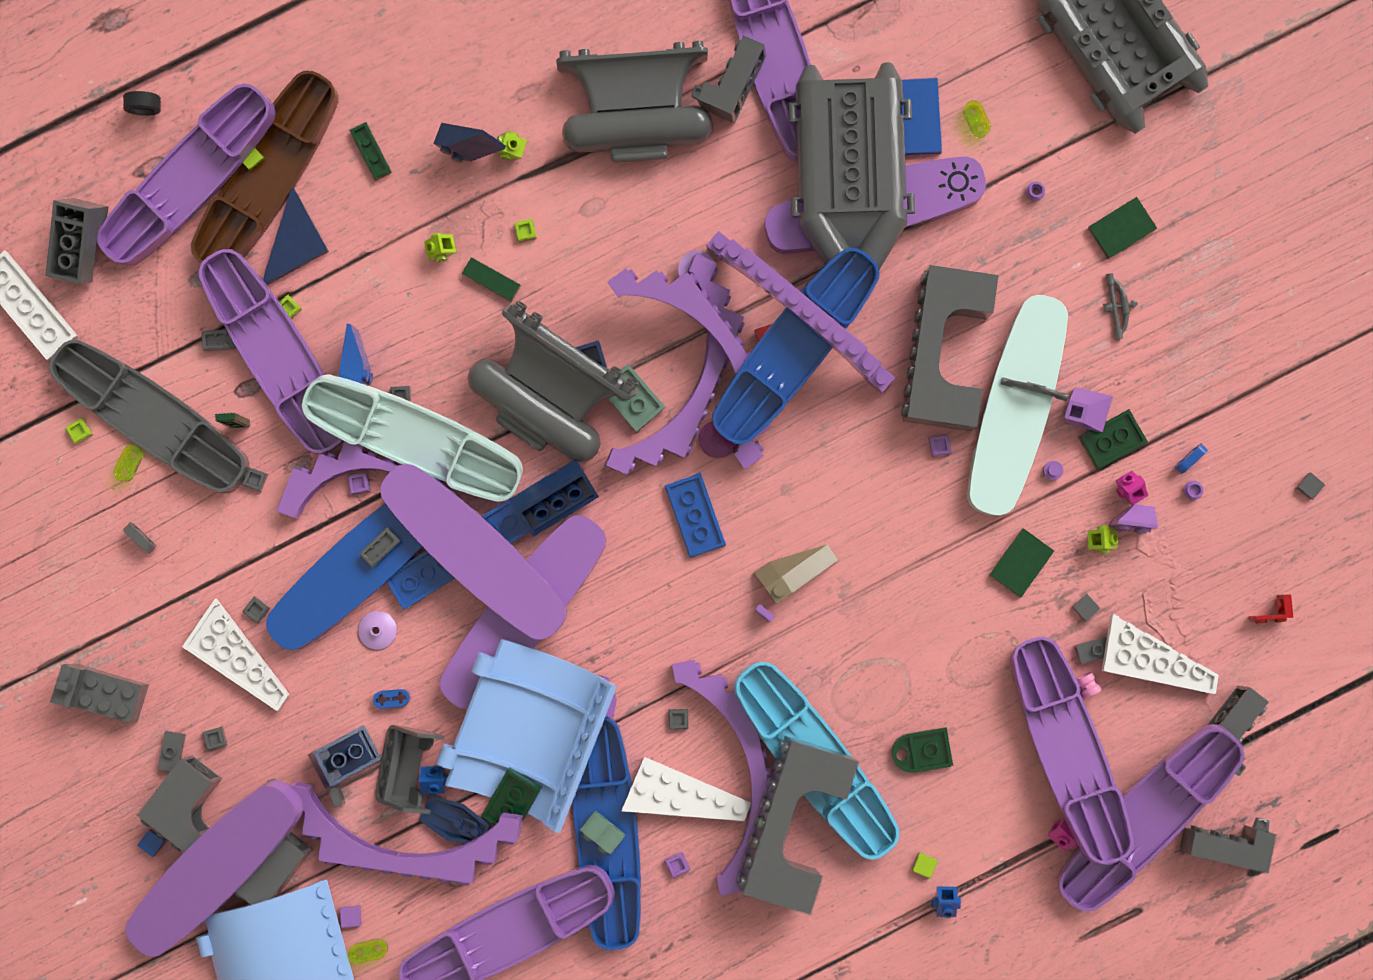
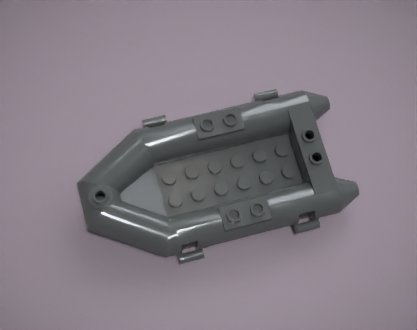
M1038 0V9L1042 15L1037 18V21L1047 35L1053 31L1091 85L1095 92L1089 97L1098 111L1101 112L1107 109L1116 124L1135 134L1145 128L1143 108L1180 84L1196 93H1200L1208 87L1206 64L1196 51L1200 48L1199 44L1191 32L1184 34L1162 0Z
M890 62L881 64L875 78L823 80L815 65H806L795 86L796 103L788 104L789 123L797 124L799 196L791 197V217H799V227L824 264H827L842 250L858 248L872 257L880 270L908 223L907 214H915V194L907 193L904 120L912 119L911 99H903V81L894 65ZM903 104L904 115L900 114V106H902ZM796 108L800 110V118H796ZM907 198V209H904L903 200ZM799 202L803 204V212L799 213Z

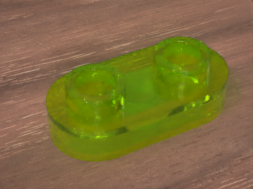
M976 100L967 102L963 109V114L972 134L978 138L987 136L991 129V124L982 104ZM974 109L976 113L971 114L969 110ZM982 126L983 131H979L977 127Z
M128 445L123 449L114 468V476L117 480L128 482L134 478L143 459V451L140 447ZM133 452H136L135 458L131 457ZM125 469L128 470V474L126 476L123 475V471Z
M381 938L359 942L349 949L348 957L355 964L379 960L387 954L388 944ZM380 945L382 950L377 951L375 946ZM357 949L362 950L363 954L361 956L357 955Z

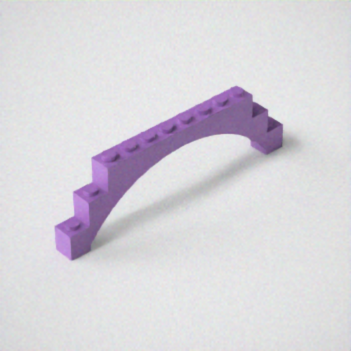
M720 231L706 245L707 249L717 258L757 284L809 326L878 392L882 394L895 377L881 366L882 363L867 351L868 348L750 249H744L733 239L730 241Z
M695 254L687 273L689 275L693 273L699 282L696 284L700 290L704 289L710 297L708 299L709 303L712 306L716 305L722 313L719 315L723 322L725 320L728 321L733 328L731 333L736 337L737 333H741L745 323L742 322L743 316L723 308L724 306L727 307L730 302L731 296H729L731 290L710 281V279L714 280L718 269L715 268L717 263ZM708 330L706 353L700 377L690 398L668 424L647 439L619 450L611 448L604 466L627 475L628 472H632L636 464L633 461L634 458L651 466H656L657 463H661L664 457L663 450L681 458L690 454L693 447L690 443L693 437L696 438L700 431V427H698L699 422L704 420L708 411L705 409L707 403H711L715 395L713 389L715 385H719L722 379L721 370L726 368L729 362L722 347Z
M625 268L607 282L618 298L622 295L655 299L680 309L697 320L720 344L735 374L750 354L749 351L746 353L742 348L744 343L739 336H733L731 333L733 328L728 321H722L719 316L722 313L716 305L712 306L709 303L708 299L710 297L704 289L700 290L696 284L699 282L693 273L689 275L686 272L670 285H667L666 282L669 280L662 271L658 273L656 270L637 284L636 280L638 277L632 269L628 271ZM770 424L750 442L738 444L737 450L733 452L744 469H747L764 456L761 453L764 450L758 441L753 442V440L770 428Z
M695 659L672 664L676 684L682 683L694 689L720 710L736 732L749 764L752 787L751 808L747 827L733 858L722 873L716 874L721 896L738 893L741 891L737 886L736 878L738 872H741L743 869L742 859L744 854L748 853L750 847L748 840L750 835L754 834L756 828L754 821L756 816L760 815L762 809L760 802L762 797L767 794L766 784L768 778L771 777L769 767L765 768L764 760H767L765 748L761 749L760 741L763 740L741 707L734 691L725 692V689L728 688L726 677H722V674L699 678L698 675L702 674L699 663H695Z
M294 782L289 785L302 801V813L305 811L302 835H308L310 839H320L321 837L318 861H324L326 865H336L338 863L343 864L346 868L358 866L366 871L377 869L385 874L397 872L405 877L417 875L425 880L437 878L440 882L457 881L460 885H469L476 879L478 861L483 865H491L498 859L500 841L503 844L513 845L520 839L523 815L503 813L500 816V821L490 830L464 845L432 853L398 852L369 843L342 826L320 802L313 790V784Z

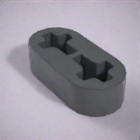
M132 522L123 529L145 552L150 554L157 547Z

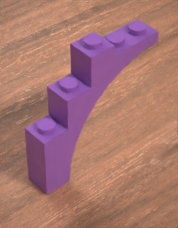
M344 442L338 460H336V455L326 452L325 455L319 453L312 474H310L311 470L300 467L299 470L293 468L277 512L299 519L306 504L313 495L330 481L354 471L382 470L391 472L397 467L395 465L396 461L386 457L384 461L378 459V454L367 451V454H365L366 447L360 444L352 445Z

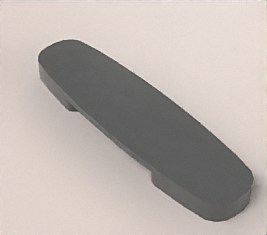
M80 340L64 342L52 356L49 366L51 376L65 391L85 408L93 411L118 432L154 457L171 466L175 471L198 484L220 493L235 491L244 481L247 470L250 467L248 457L228 437L194 409L145 375Z

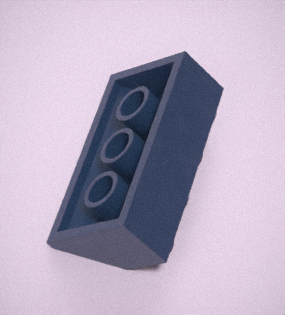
M575 459L512 497L510 501L534 537L599 496Z

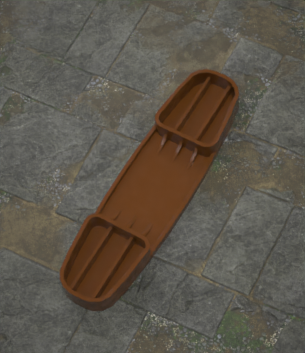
M302 71L288 83L272 103L275 108L274 121L263 138L255 146V149L264 159L252 170H249L243 163L226 181L219 196L210 201L191 242V252L200 263L211 254L222 249H231L245 258L277 216L288 199L291 188H295L311 161L339 103L338 93L326 77L314 71Z

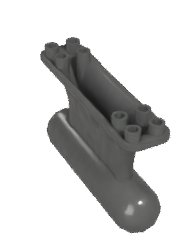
M693 41L692 47L685 48L684 42L673 43V49L651 52L590 55L589 49L578 50L579 56H571V51L569 50L559 52L560 58L556 59L558 71L572 74L580 81L590 105V113L576 114L569 117L562 128L563 141L570 150L579 153L611 150V160L614 163L662 160L668 156L667 146L699 144L705 142L710 137L713 130V121L708 111L699 106L682 107L681 105L683 84L689 70L694 65L708 60V49L704 47L703 41Z
M517 301L516 304H511L502 311V315L512 324L515 333V345L509 364L505 368L497 361L491 359H481L475 362L470 368L467 377L469 387L474 393L500 410L496 418L497 423L536 450L542 451L548 443L571 460L576 459L578 462H587L598 453L601 443L597 431L582 421L583 418L597 403L607 397L619 396L630 400L638 392L636 389L638 382L631 377H628L627 381L622 379L620 376L623 372L615 366L611 370L601 366L550 331L547 326L541 323L543 317L539 313L533 312L532 315L526 313L527 306Z

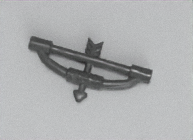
M1113 273L1106 274L1107 286H1109L1111 303L1103 304L1105 306L1104 312L1113 311L1115 340L1123 339V333L1128 326L1129 306L1134 308L1138 303L1134 300L1128 303V296L1121 283L1114 278ZM1114 285L1117 286L1120 292L1121 304H1116ZM1117 308H1121L1122 315H1124L1122 328L1119 324Z
M1004 377L1001 380V385L1038 392L1063 401L1068 399L1069 394L1048 389L1046 386L1025 383Z

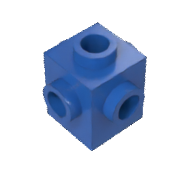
M420 767L419 785L421 794L445 793V783L449 774H445L444 767Z
M937 886L936 895L932 897V909H936L937 917H956L957 910L961 909V899L957 895V887Z

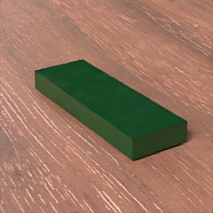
M367 122L350 129L349 131L374 180L377 181L391 174L392 171Z
M472 257L462 272L464 276L511 302L521 287L519 283Z
M215 414V421L228 427L242 428L250 426V419L239 414Z

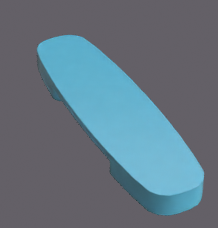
M764 661L754 662L745 667L736 676L733 684L734 693L747 717L774 758L778 759L780 753L778 746L780 740H784L785 735L851 756L824 719L811 706L807 698L773 664ZM859 765L847 800L820 791H810L804 794V797L823 819L862 857L870 860L879 859L891 851L897 844L900 836L899 827L879 792L869 782Z

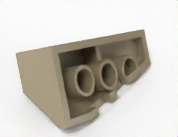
M823 545L770 561L754 572V574L774 603L778 604L834 564L838 559L828 545Z

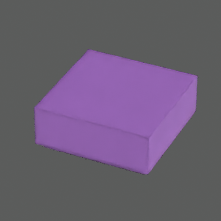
M948 435L928 438L932 457L952 453Z
M367 472L348 476L351 495L371 491Z
M760 604L755 609L768 622H771L775 617Z
M683 852L665 859L672 878L690 871Z
M361 905L340 907L341 928L362 925Z

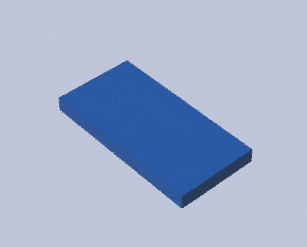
M938 78L902 79L903 99H911L912 119L904 120L905 155L942 153ZM904 104L901 106L902 115H904Z
M701 473L665 485L690 558L725 546L726 543Z

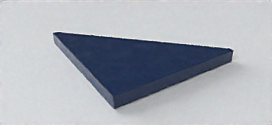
M294 187L290 190L263 277L267 285L329 252Z

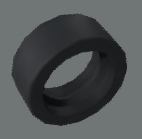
M146 91L126 92L123 95V109L125 112L134 115H156L161 112V98L155 93Z

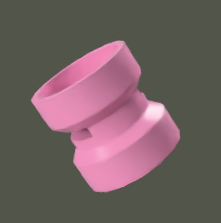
M1093 672L1076 679L1082 689L1081 693L1084 698H1088L1102 690L1100 685L1095 683Z

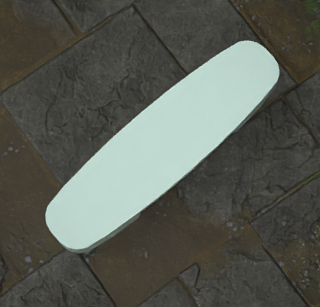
M1035 295L1028 298L1020 306L1003 345V352L983 414L977 444L973 451L968 478L967 500L969 505L979 513L989 516H1001L1009 513L1014 508L1032 467L1049 415L1053 396L1014 386L1001 385V380L1004 377L1025 383L1046 386L1048 389L1055 390L1062 361L1068 321L1066 307L1055 298L1045 295Z
M327 374L315 379L309 385L303 397L302 409L304 415L308 420L349 444H360L400 464L415 465L432 477L447 482L453 489L500 502L512 497L521 480L523 467L517 456L467 427L398 396L349 379Z

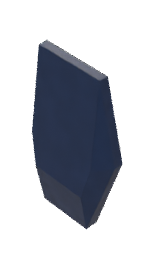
M430 794L424 807L430 810V814L422 813L419 818L420 822L447 841L465 844L487 832L491 826L465 804Z

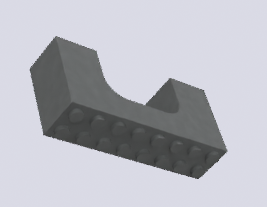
M929 265L927 270H924L923 274H921L920 285L923 287L921 292L918 293L917 304H920V308L916 311L914 319L917 326L912 333V341H915L910 349L909 360H912V364L908 367L906 374L909 383L904 389L906 402L902 405L901 416H904L903 421L964 431H973L977 428L983 389L953 385L942 377L939 370L944 325L946 319L952 316L987 320L994 312L999 275Z
M785 735L784 740L781 739L778 746L780 753L778 759H774L772 765L774 772L772 777H769L767 780V794L761 799L760 807L762 809L760 815H757L755 818L754 826L756 828L754 834H751L749 837L748 845L750 847L748 853H745L743 856L742 864L744 866L742 872H738L736 883L743 895L811 915L823 876L815 868L785 859L783 854L785 838L796 804L805 793L820 791L839 798L848 799L859 761L849 755Z
M193 755L180 758L137 816L141 818L142 824L155 829L156 834L160 838L169 840L174 849L185 852L209 829L202 818V807L222 778ZM290 831L277 849L265 859L234 895L239 899L246 900L249 903L248 906L276 898L312 852L313 848Z

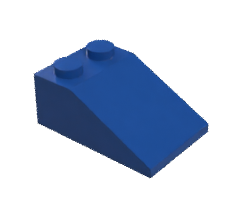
M347 323L338 377L369 386V384H372L373 373H371L359 331L353 325Z

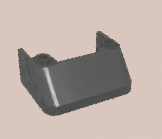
M398 725L389 726L375 791L377 802L401 812L430 814L429 809L421 807L423 794H421L420 789L416 788L423 750H429L434 744V739L444 740V736L426 730Z

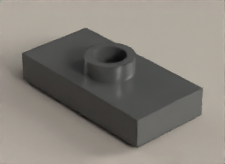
M227 330L202 331L203 351L237 349Z
M386 527L359 555L374 568L401 540Z
M1107 637L1075 645L1080 664L1104 658Z
M165 731L158 770L170 772L182 757L186 734Z

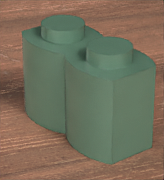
M597 811L593 812L580 829L583 832L581 836L588 842L593 840L598 844L596 848L605 855L607 853L611 855L626 836V834Z

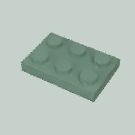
M628 364L621 370L623 373L620 377L627 381L628 377L635 379L638 382L636 387L638 390L637 394L630 400L619 396L610 397L608 400L632 428L638 432L666 407Z

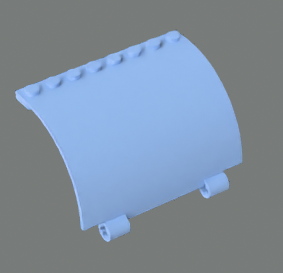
M501 639L494 657L485 653H478L472 672L479 675L480 679L454 746L443 744L436 763L444 768L451 769L445 783L446 786L475 792L492 798L509 767L542 787L528 814L542 821L545 826L554 832L560 833L617 686L573 663L545 652Z
M321 880L302 889L253 905L211 914L205 920L209 933L196 937L201 957L210 955L212 957L217 980H354L327 880Z

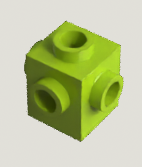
M507 131L497 137L498 141L506 145L504 150L496 152L500 154L501 158L505 160L513 159L515 161L522 158L527 140L518 137V134L512 131Z
M436 233L424 241L428 260L443 262L448 260L447 257L457 253L453 234Z
M1097 526V530H1087L1088 550H1098V553H1110V549H1118L1117 529H1109V526Z

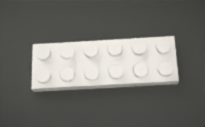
M4 250L0 254V305L45 359L51 361L54 353L64 342L76 340L79 336L12 256Z

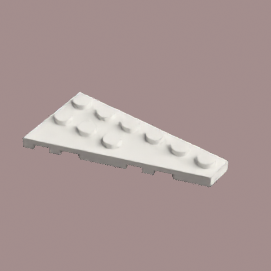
M214 599L182 647L276 711H279L290 694L218 599Z
M1111 614L1101 671L1216 694L1218 674L1190 660L1184 654L1178 653L1172 647L1148 633L1137 629L1131 623L1125 622L1119 616Z
M644 757L621 812L744 822L751 803Z

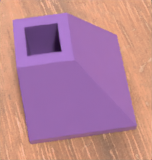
M1075 387L1069 400L1064 424L1103 433L1113 396Z
M1131 505L1109 523V526L1115 527L1117 531L1134 529L1135 533H1151V530L1158 529L1155 507Z

